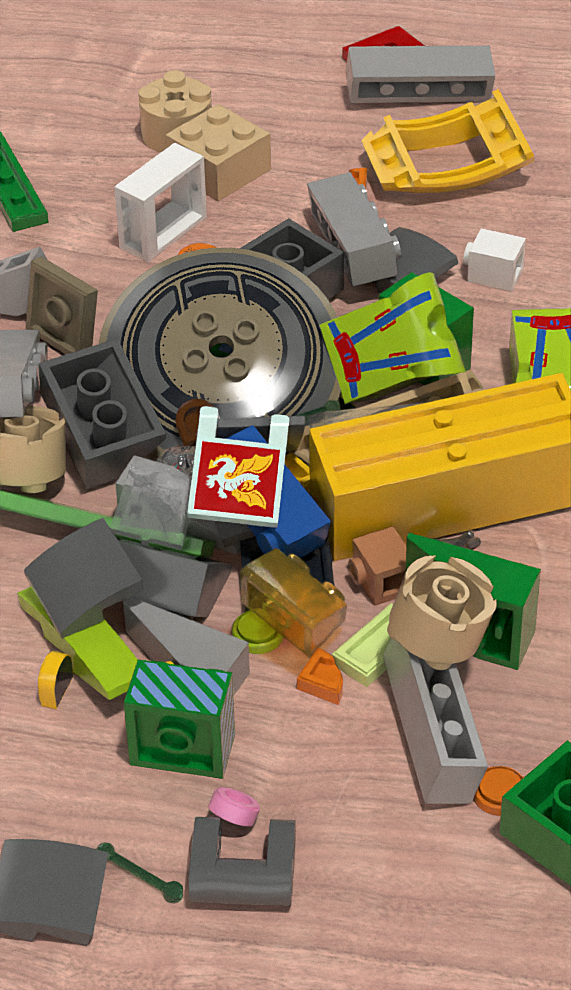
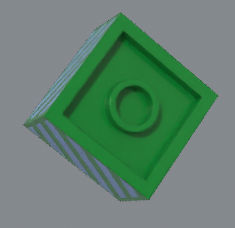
M138 659L124 700L130 765L223 779L235 738L232 672Z

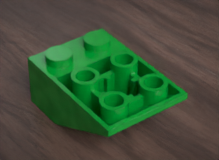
M408 533L406 539V571L414 561L425 556H435L434 561L447 563L450 557H454L474 565L489 578L493 585L491 594L493 600L496 599V609L473 657L518 670L535 634L541 569Z

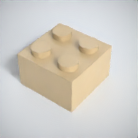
M220 104L165 134L166 148L173 143H177L204 156L206 194L216 201L222 200L271 170L270 133Z

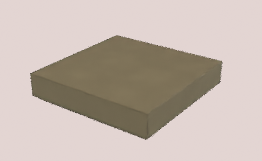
M42 256L31 260L26 330H39L40 339L65 354L91 347L93 345L98 290Z

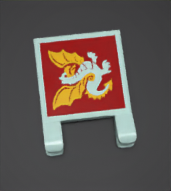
M207 406L201 407L187 518L277 528L289 417L286 415H272L268 444L215 438L218 409Z

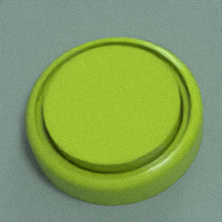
M261 609L250 610L242 613L234 620L232 636L248 642L249 653L264 654L273 651L282 643L284 639V625L280 617L271 611Z

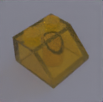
M275 548L247 564L240 571L241 603L307 657L311 658L315 650L320 648L346 619L347 604L344 602L345 597L331 583L325 581L321 584L309 574V567L298 556L292 553L286 556L278 548Z

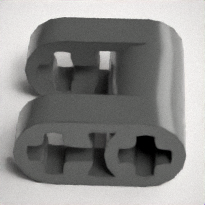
M195 817L189 871L190 903L292 905L296 820L270 819L267 860L220 858L222 839L221 817Z

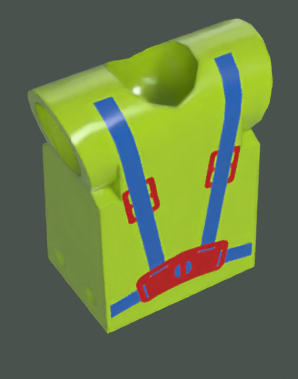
M431 272L424 273L406 282L392 293L389 298L381 299L320 324L345 404L374 400L433 376L466 372L456 340L447 326L444 304L434 273Z
M571 308L512 310L509 357L513 383L563 373L571 390Z

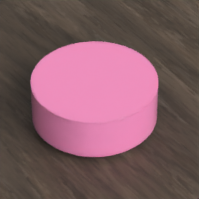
M227 787L215 789L208 805L215 815L241 826H253L260 811V806L255 799L241 791Z

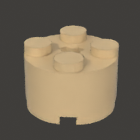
M172 70L166 72L164 78L152 81L140 88L138 96L143 141L155 151H164L166 149L165 134L212 108L210 86L199 80L185 77L182 71Z
M27 406L23 417H0V486H20L21 490L26 493L45 491L47 488L46 483L58 479L66 472L65 420L63 418L59 421V413L55 410L38 406Z
M425 556L414 561L407 569L390 611L387 632L393 640L399 642L412 654L424 659L430 667L437 670H446L450 668L451 664L465 661L475 654L496 609V599L493 600L491 594L493 589L491 581L474 565L454 557H450L447 563L434 561L435 556Z

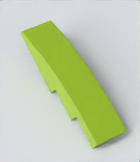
M32 587L17 593L21 608L40 622L45 639L65 654L71 656L73 672L108 700L128 691L138 659L105 619L61 639Z

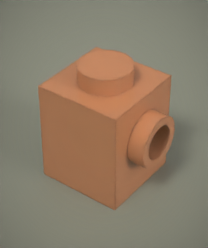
M393 526L353 539V558L348 561L349 572L354 583L363 586L375 606L396 599L406 573V545Z

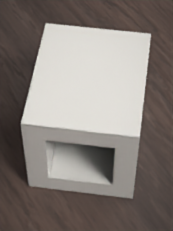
M481 228L474 243L468 242L464 252L463 264L468 265L467 282L512 292L524 269L526 238Z

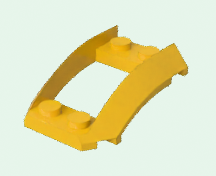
M499 89L492 91L493 98L476 106L471 101L453 110L430 117L392 120L391 116L388 115L383 117L385 124L374 135L370 131L361 140L384 191L442 193L464 190L508 175L535 162V158ZM480 135L491 157L454 170L417 173L407 151L455 145Z

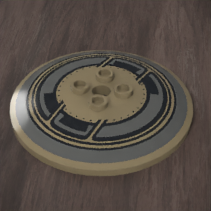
M239 248L200 249L171 257L153 266L135 279L122 292L112 306L100 334L98 344L118 339L166 433V439L149 455L170 466L177 463L175 468L179 466L178 457L183 455V466H179L178 469L193 473L196 446L190 448V450H181V446L184 447L176 427L175 419L180 406L188 400L203 399L208 401L213 407L218 409L220 419L272 417L274 414L305 416V426L330 418L341 396V389L320 328V324L337 318L332 305L322 291L303 273L277 258L252 250ZM218 343H225L232 347L233 352L225 358H218L210 353V349ZM184 454H187V461L190 466V468L185 469L186 461Z

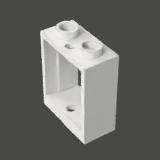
M173 143L114 186L119 248L146 262H150L207 218L204 156L177 143ZM171 186L172 201L155 213L154 198Z

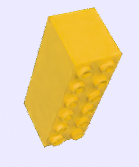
M563 373L310 428V496L331 521L328 536L333 561L353 557V539L392 526L406 545L408 533L433 539L571 507V390Z

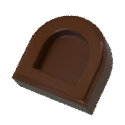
M188 400L177 411L176 427L184 447L196 446L200 409L203 406L213 407L206 400Z

